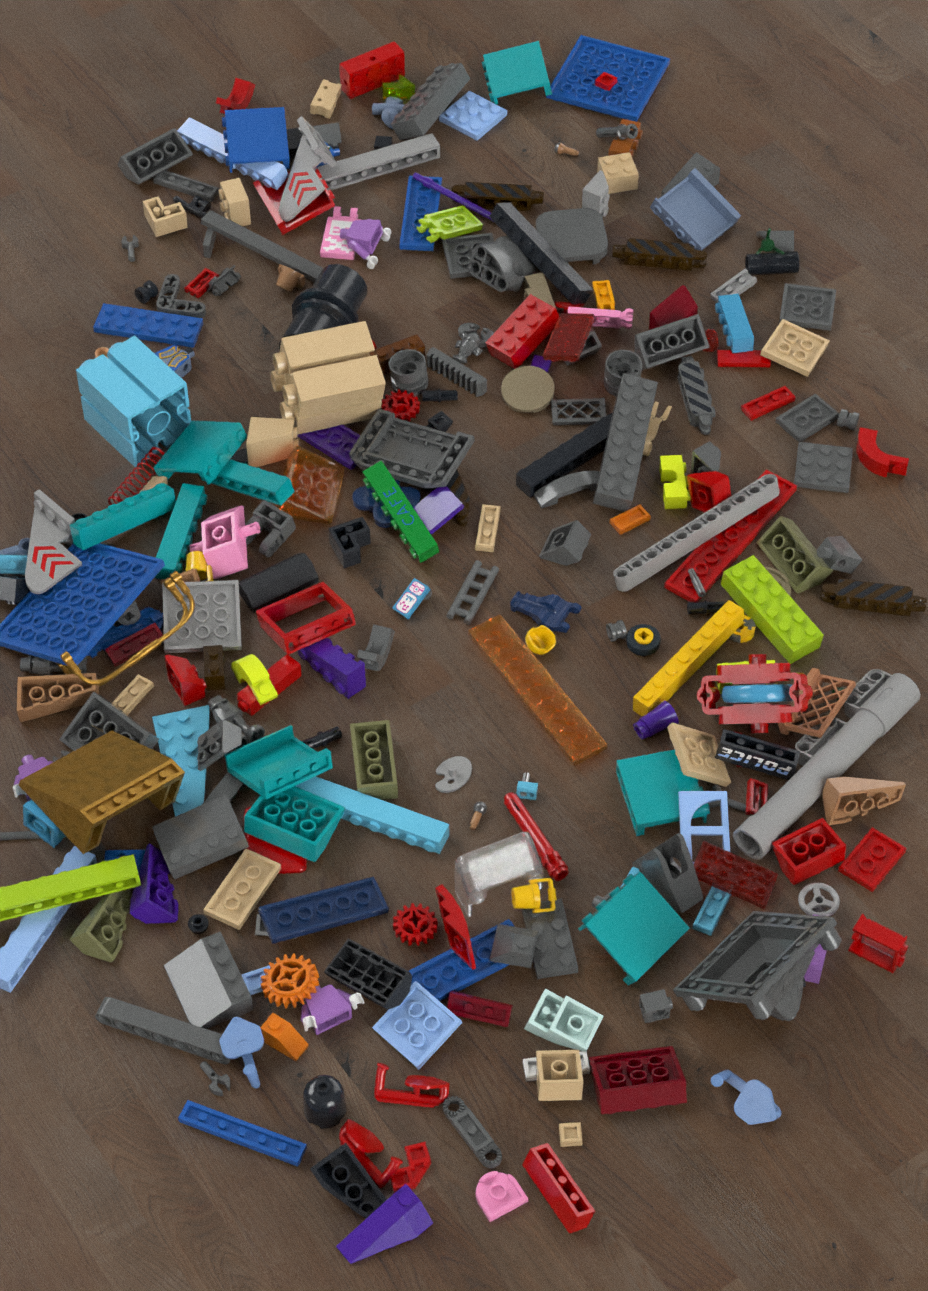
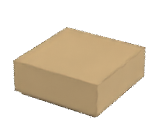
M581 1122L559 1124L560 1147L582 1146Z

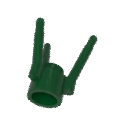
M768 228L765 239L762 240L761 247L756 251V255L762 251L771 252L772 250L779 254H784V251L774 247L775 244L770 239L771 228Z

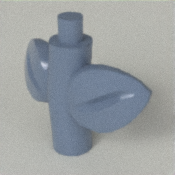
M388 97L385 103H373L372 114L382 115L381 119L384 124L393 129L391 122L402 111V107L405 104L398 97Z

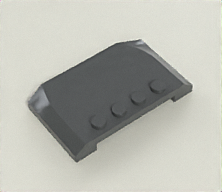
M378 409L349 452V456L362 470H366L382 460L395 480L422 488L446 487L475 439L474 436L462 432H457L456 435L401 420L395 418V414L392 412Z

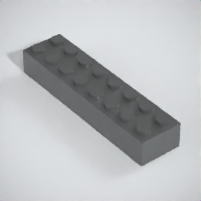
M623 373L617 391L593 504L624 512L630 509L658 382Z

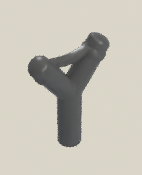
M717 784L712 787L713 791H723ZM727 797L729 807L742 812L746 811V804ZM720 801L708 803L709 808L721 806Z

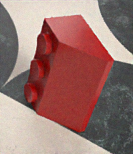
M821 818L772 842V848L782 872L793 885H796L844 861L846 844L829 824Z

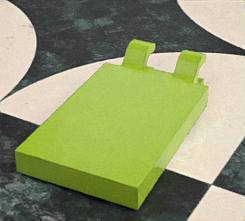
M462 205L424 215V219L418 220L421 226L416 227V229L420 233H424L429 228L428 232L431 236L426 237V239L433 243L439 237L445 240L482 230L483 224Z

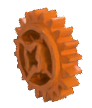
M285 954L284 960H280L277 957L276 964L269 962L270 969H264L265 975L261 976V988L265 998L268 997L270 1003L275 1001L277 1007L283 1003L285 1008L289 1006V1003H292L295 1008L296 1002H300L303 1005L304 998L312 999L310 993L317 992L315 986H319V974L315 964H312L310 959L305 960L303 955L296 959L295 954L288 959V956Z

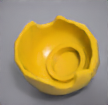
M540 625L539 627L531 628L527 632L525 642L532 653L543 655L554 648L556 638L549 628Z

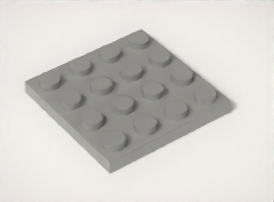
M238 580L185 582L194 599V611L190 619L164 641L165 653L203 652V646L223 645V651L242 650ZM162 583L164 634H166L181 620L183 607ZM176 585L177 589L179 590V592H180V593L182 594V596L184 597L183 599H184V601L186 602V605H187V608H188V611H189V608H190L189 599H188V597H187L186 595L183 594V592H182V591L179 589V587Z

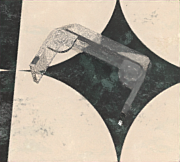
M521 832L457 858L455 861V893L468 917L472 916V905L480 904L485 900L488 889L522 876L527 882L532 879H543L544 871L530 833ZM538 882L539 890L543 889V882Z

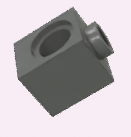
M664 989L641 994L639 999V1007L645 1023L670 1017V1009H673V1004L670 996L667 997Z

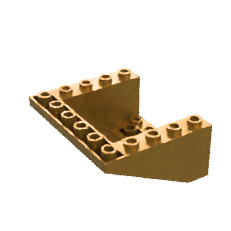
M110 731L21 779L19 786L68 839L85 854L99 846L106 822L112 817L146 798L159 810L174 803L185 772L173 759L123 735Z

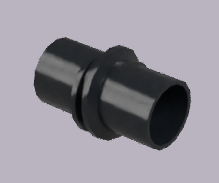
M330 264L324 267L312 288L306 289L296 296L292 304L293 320L282 338L358 323L357 311L368 294L364 279L348 266Z

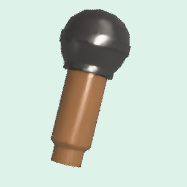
M476 802L473 806L474 815L470 822L471 830L476 829L481 816L487 811V806L484 802Z

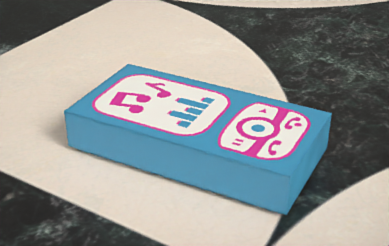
M414 578L392 609L406 619H409L431 589Z

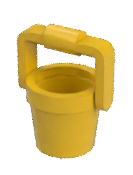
M193 551L188 553L186 556L185 572L196 568L200 580L208 578L207 581H213L211 565L207 566L203 552Z
M551 878L529 880L530 884L512 888L511 899L514 909H532V913L551 912L556 908V889L553 887V880ZM538 882H548L547 890L550 908L540 909L541 900Z

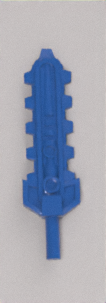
M147 607L140 611L141 616L136 623L132 625L122 624L118 627L112 625L87 656L94 658L97 656V652L101 650L105 652L106 648L153 623H156L162 632L164 625L163 612L161 613L159 610Z

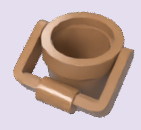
M279 265V277L276 285L289 292H292L294 287L302 289L305 285V275L287 266Z

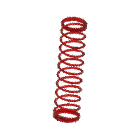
M152 447L149 453L145 455V458L141 460V463H138L133 472L129 473V477L125 478V482H122L116 491L113 492L112 496L108 498L109 505H112L111 498L115 504H117L115 500L119 503L123 501L118 493L125 495L127 498L129 497L122 488L129 490L133 496H135L134 494H139L138 489H143V485L147 484V480H151V475H155L154 468L149 465L146 459L157 464L155 461L159 462L161 458L153 454L152 450H157L162 455L165 452L158 447ZM142 464L149 466L154 473H149ZM139 469H142V470H144L146 473H148V475L150 476V478H149V479H148V478H145V477L139 472ZM135 474L143 477L146 483L140 482ZM130 478L138 481L142 487H136ZM126 483L134 486L138 492L134 493L131 491Z

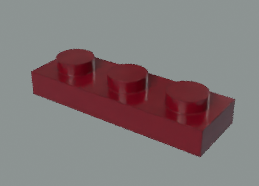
M153 623L106 648L105 652L114 667L129 660V658L156 638L159 639L163 634L157 624Z
M454 991L450 992L447 1008L456 1016L504 1027L509 1026L513 1007L511 1004Z

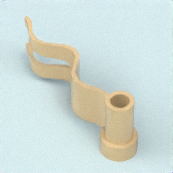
M659 402L654 403L643 455L649 456L652 450L651 441L655 439L661 421H665L668 418L672 406H668L664 414L658 418L655 416Z

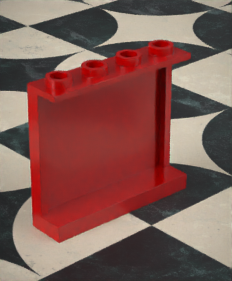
M318 168L314 169L319 179L322 178ZM288 178L278 190L272 187L268 188L265 185L262 186L259 180L253 182L282 235L335 206L332 200L335 197L331 189L327 190L329 187L324 179H320L325 190L288 222L283 221L279 214L280 201Z

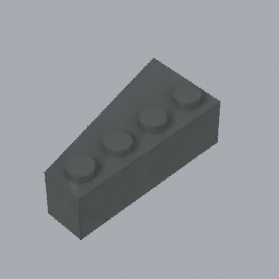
M696 152L662 190L661 197L688 177L694 168L714 187L719 184L720 168Z

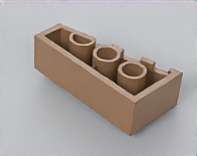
M96 673L82 674L87 679L98 680ZM74 674L18 677L17 714L19 720L24 722L83 706L93 692L99 694V684H87Z

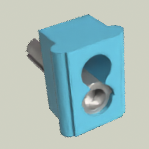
M525 772L523 773L522 781H518L516 794L521 799L536 800L538 783L529 782L530 774L527 772L526 777Z

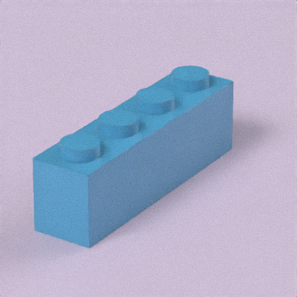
M739 294L718 296L715 310L716 314L719 313L720 325L723 324V334L727 336V346H730L732 353L753 351L754 336Z

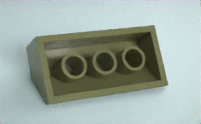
M780 516L756 542L775 567L788 578L789 584L798 594L821 584L833 571L822 558L817 556V550L793 520Z
M389 720L350 724L357 791L380 800L398 798Z

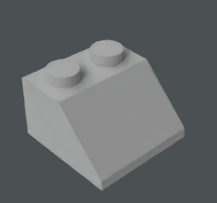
M599 170L584 187L582 195V208L596 210L601 214L602 218L608 214V200L610 197L608 194L609 186L603 171Z

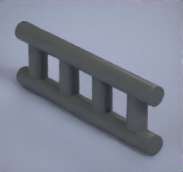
M479 560L474 562L446 615L448 619H453L455 615L465 618L464 623L466 625L472 623L499 571L497 566L487 570L481 568L482 563ZM477 574L487 577L484 584L473 581ZM469 588L479 590L477 597L466 594ZM462 601L472 604L469 611L459 608Z

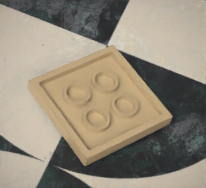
M782 319L763 347L760 355L808 377L827 348L830 340Z
M671 723L667 727L683 775L724 787L731 783L724 761L715 759L718 747L715 735L676 723Z

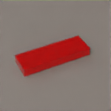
M717 350L718 367H770L771 360L760 355L762 350L732 353V350Z
M783 386L741 405V410L751 421L794 402L795 396L786 386Z

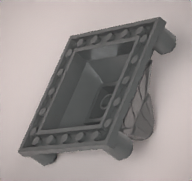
M753 911L673 991L677 997H682L691 1011H700L706 1006L708 999L746 1004L755 1019L765 1020L773 1016L782 1021H790L796 1017L799 1011L803 993V978L815 954L814 950L819 944L823 950L829 951L837 949L842 939L835 929L837 922L834 917Z

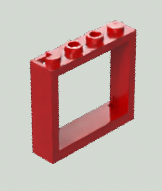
M324 582L256 611L260 627L287 655L356 625L352 608ZM325 600L336 610V612L286 634L275 624V622Z

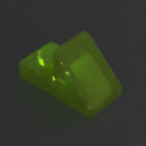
M399 75V82L383 83V99L388 97L410 99L415 94V84L402 75Z

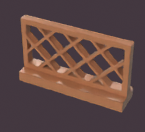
M812 668L807 675V681L813 690V695L808 700V708L812 707L813 710L804 714L803 712H792V722L778 723L780 733L788 735L790 731L821 738L855 688V681L822 675L819 669ZM823 682L831 683L821 688ZM842 686L847 687L846 689L841 691L837 690V688ZM834 689L835 693L830 695H824L825 692ZM819 694L822 695L821 698L812 701V698L814 696ZM839 698L838 702L829 704L828 702L830 700ZM794 700L788 702L787 705L794 706ZM821 703H826V706L818 709H816L815 707L816 705H819ZM830 711L829 715L820 717L819 715L821 713ZM813 716H817V718H818V719H815V720H812V721H809V722H807V720H806L807 718H810V717H813ZM804 721V724L795 725L796 722ZM821 724L819 730L810 728L815 725Z

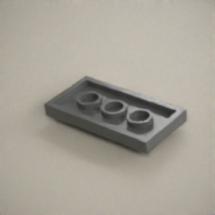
M562 898L555 901L556 908L551 912L532 913V909H521L525 928L539 931L533 956L537 979L578 973L577 960ZM550 901L540 902V909L550 908Z

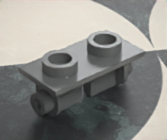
M235 265L230 269L228 267L225 268L218 278L214 277L209 282L210 286L207 292L213 290L212 292L215 296H220L229 289L225 283L232 287L240 281L241 275L234 271Z

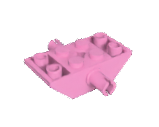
M242 505L212 515L201 523L202 541L190 544L189 549L190 552H203L207 565L212 567L213 578L216 580L248 569L246 537L261 532L258 522L245 526L244 507Z

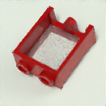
M862 914L852 930L854 934L851 939L854 941L848 951L894 973L897 967H902L906 959L904 955L909 947L906 945L908 936L903 937V935L871 919H867Z

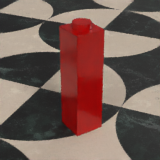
M287 654L267 669L270 675L269 679L278 695L302 676L301 664ZM249 685L237 694L239 709L242 712H247L250 716H253L269 703L266 702L260 705Z

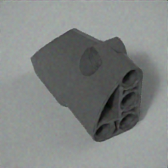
M502 236L497 238L495 242L477 245L473 250L468 270L470 274L500 292L507 290L519 292L524 282V277L534 274L536 265L508 236Z

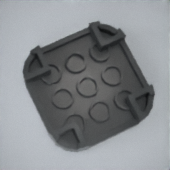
M578 208L548 211L542 213L536 219V230L566 262L592 260L593 264L600 263V259L605 257V255L607 256L608 239L601 214L596 210Z

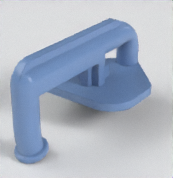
M234 1017L219 1040L224 1056L228 1059L243 1057L245 1064L243 1073L246 1074L251 1086L257 1089L260 1086V1079L252 1053L262 1048L264 1044L263 1034L258 1025L242 1018Z
M724 1070L711 1077L713 1086L720 1087L726 1081L741 1092L734 1104V1111L746 1123L753 1125L771 1122L781 1116V1109L774 1103L771 1089L761 1081L753 1079L746 1083L730 1070Z

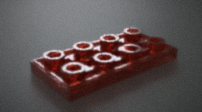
M560 313L543 353L544 360L554 362L558 360L578 361L595 320L594 314Z
M706 841L702 842L694 861L698 880L765 909L778 873Z

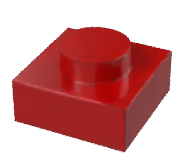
M603 72L595 80V86L607 91L617 83V77Z

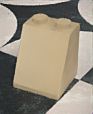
M251 417L246 443L249 466L260 467L294 457L295 450L299 449V439H296L298 437V427H295L294 419Z

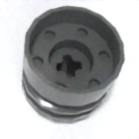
M406 349L395 353L390 358L391 382L396 393L398 390L401 393L407 390V394L413 392L414 396H417L427 389L429 381L426 360L421 352Z
M621 349L609 354L605 363L603 383L605 389L610 394L617 396L623 373L641 378V358L630 350Z

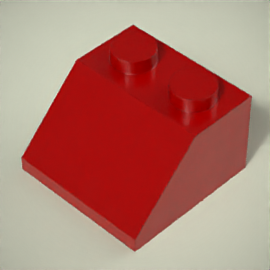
M711 471L687 475L692 508L707 512L732 496L729 476Z
M165 655L168 681L183 705L187 706L205 698V689L207 687L203 678L198 677L195 665H191L186 658Z

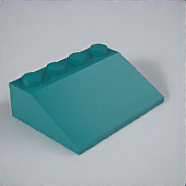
M293 786L268 799L260 795L245 814L244 832L316 862L332 837L345 811V807Z

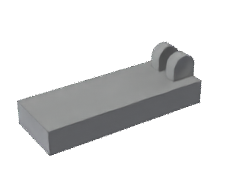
M744 269L710 293L711 299L718 303V296L740 295L750 287H753L757 283V278L755 276L752 277L748 270Z

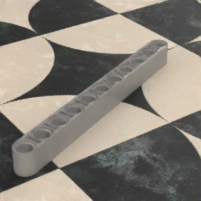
M764 475L616 568L613 575L617 589L622 592L632 589L776 498L780 493L776 475Z

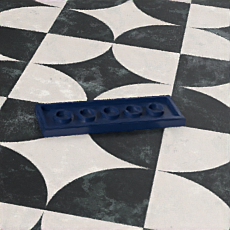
M374 877L258 907L259 915L272 944L382 915L389 911Z

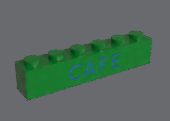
M382 460L362 471L364 485L367 489L371 488L376 503H381L382 512L386 517L389 515L391 518L390 523L395 531L399 530L401 533L399 537L403 544L409 545L410 549L408 550L413 559L417 558L422 563L439 553L438 544Z

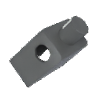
M843 536L827 537L817 549V556L822 558L828 567L833 570L852 574L862 561Z

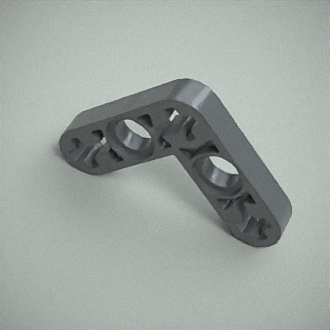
M176 274L167 275L156 302L157 311L197 318L205 317L206 307L202 302L176 299L180 289V278ZM172 293L171 296H165L164 294ZM185 307L184 310H178L177 308Z

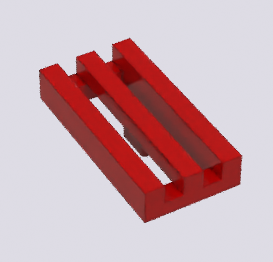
M205 268L185 287V292H190V295H196V298L199 299L208 290L209 282L214 277L218 278L219 274Z
M752 778L747 781L746 815H754L758 811L760 800L759 786L761 787L760 808L767 802V783Z

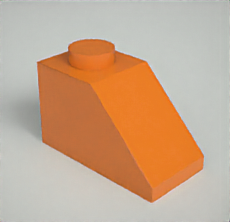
M274 1013L260 1027L264 1043L294 1061H297L309 1046L288 1021Z

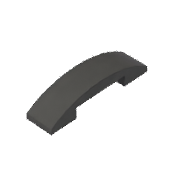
M582 471L556 479L536 491L534 498L542 509L557 504L560 497L587 488L591 492L595 491L600 471Z

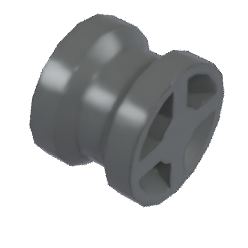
M618 620L615 624H606L607 635L611 642L616 641L618 638L625 639L627 637V630L622 620Z

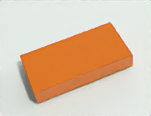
M639 504L611 518L610 524L621 535L649 521L651 516Z

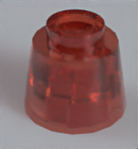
M708 329L705 331L709 348L704 349V351L713 352L719 347L718 334L713 329Z

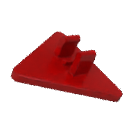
M554 301L556 307L564 309L563 316H568V307H584L583 303L572 304L571 302Z

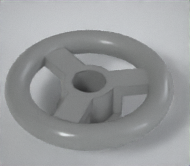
M824 883L808 884L800 891L798 897L799 906L807 915L815 914L830 917L838 910L840 904L837 892L831 886ZM820 889L829 892L833 897V901L825 899L821 895ZM810 890H813L814 897L810 901V903L806 905L804 900L805 895Z

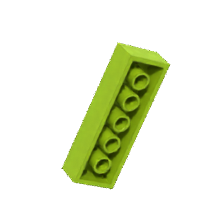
M754 555L723 571L721 586L744 609L748 617L755 622V625L788 663L792 664L820 648L824 634Z

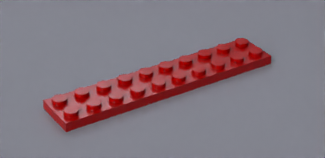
M766 469L759 478L763 477L764 475L774 473ZM776 475L779 495L695 548L665 582L664 588L689 602H699L702 597L698 596L691 582L688 570L691 568L695 570L707 593L723 575V571L731 566L796 492L797 485Z

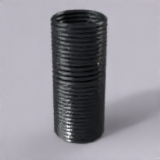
M797 251L784 252L783 255L777 252L760 253L758 255L756 253L746 254L745 268L751 276L798 273L799 254Z

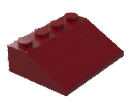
M673 1046L588 1057L601 1114H614L616 1112L636 1111L637 1109L687 1103L686 1079Z

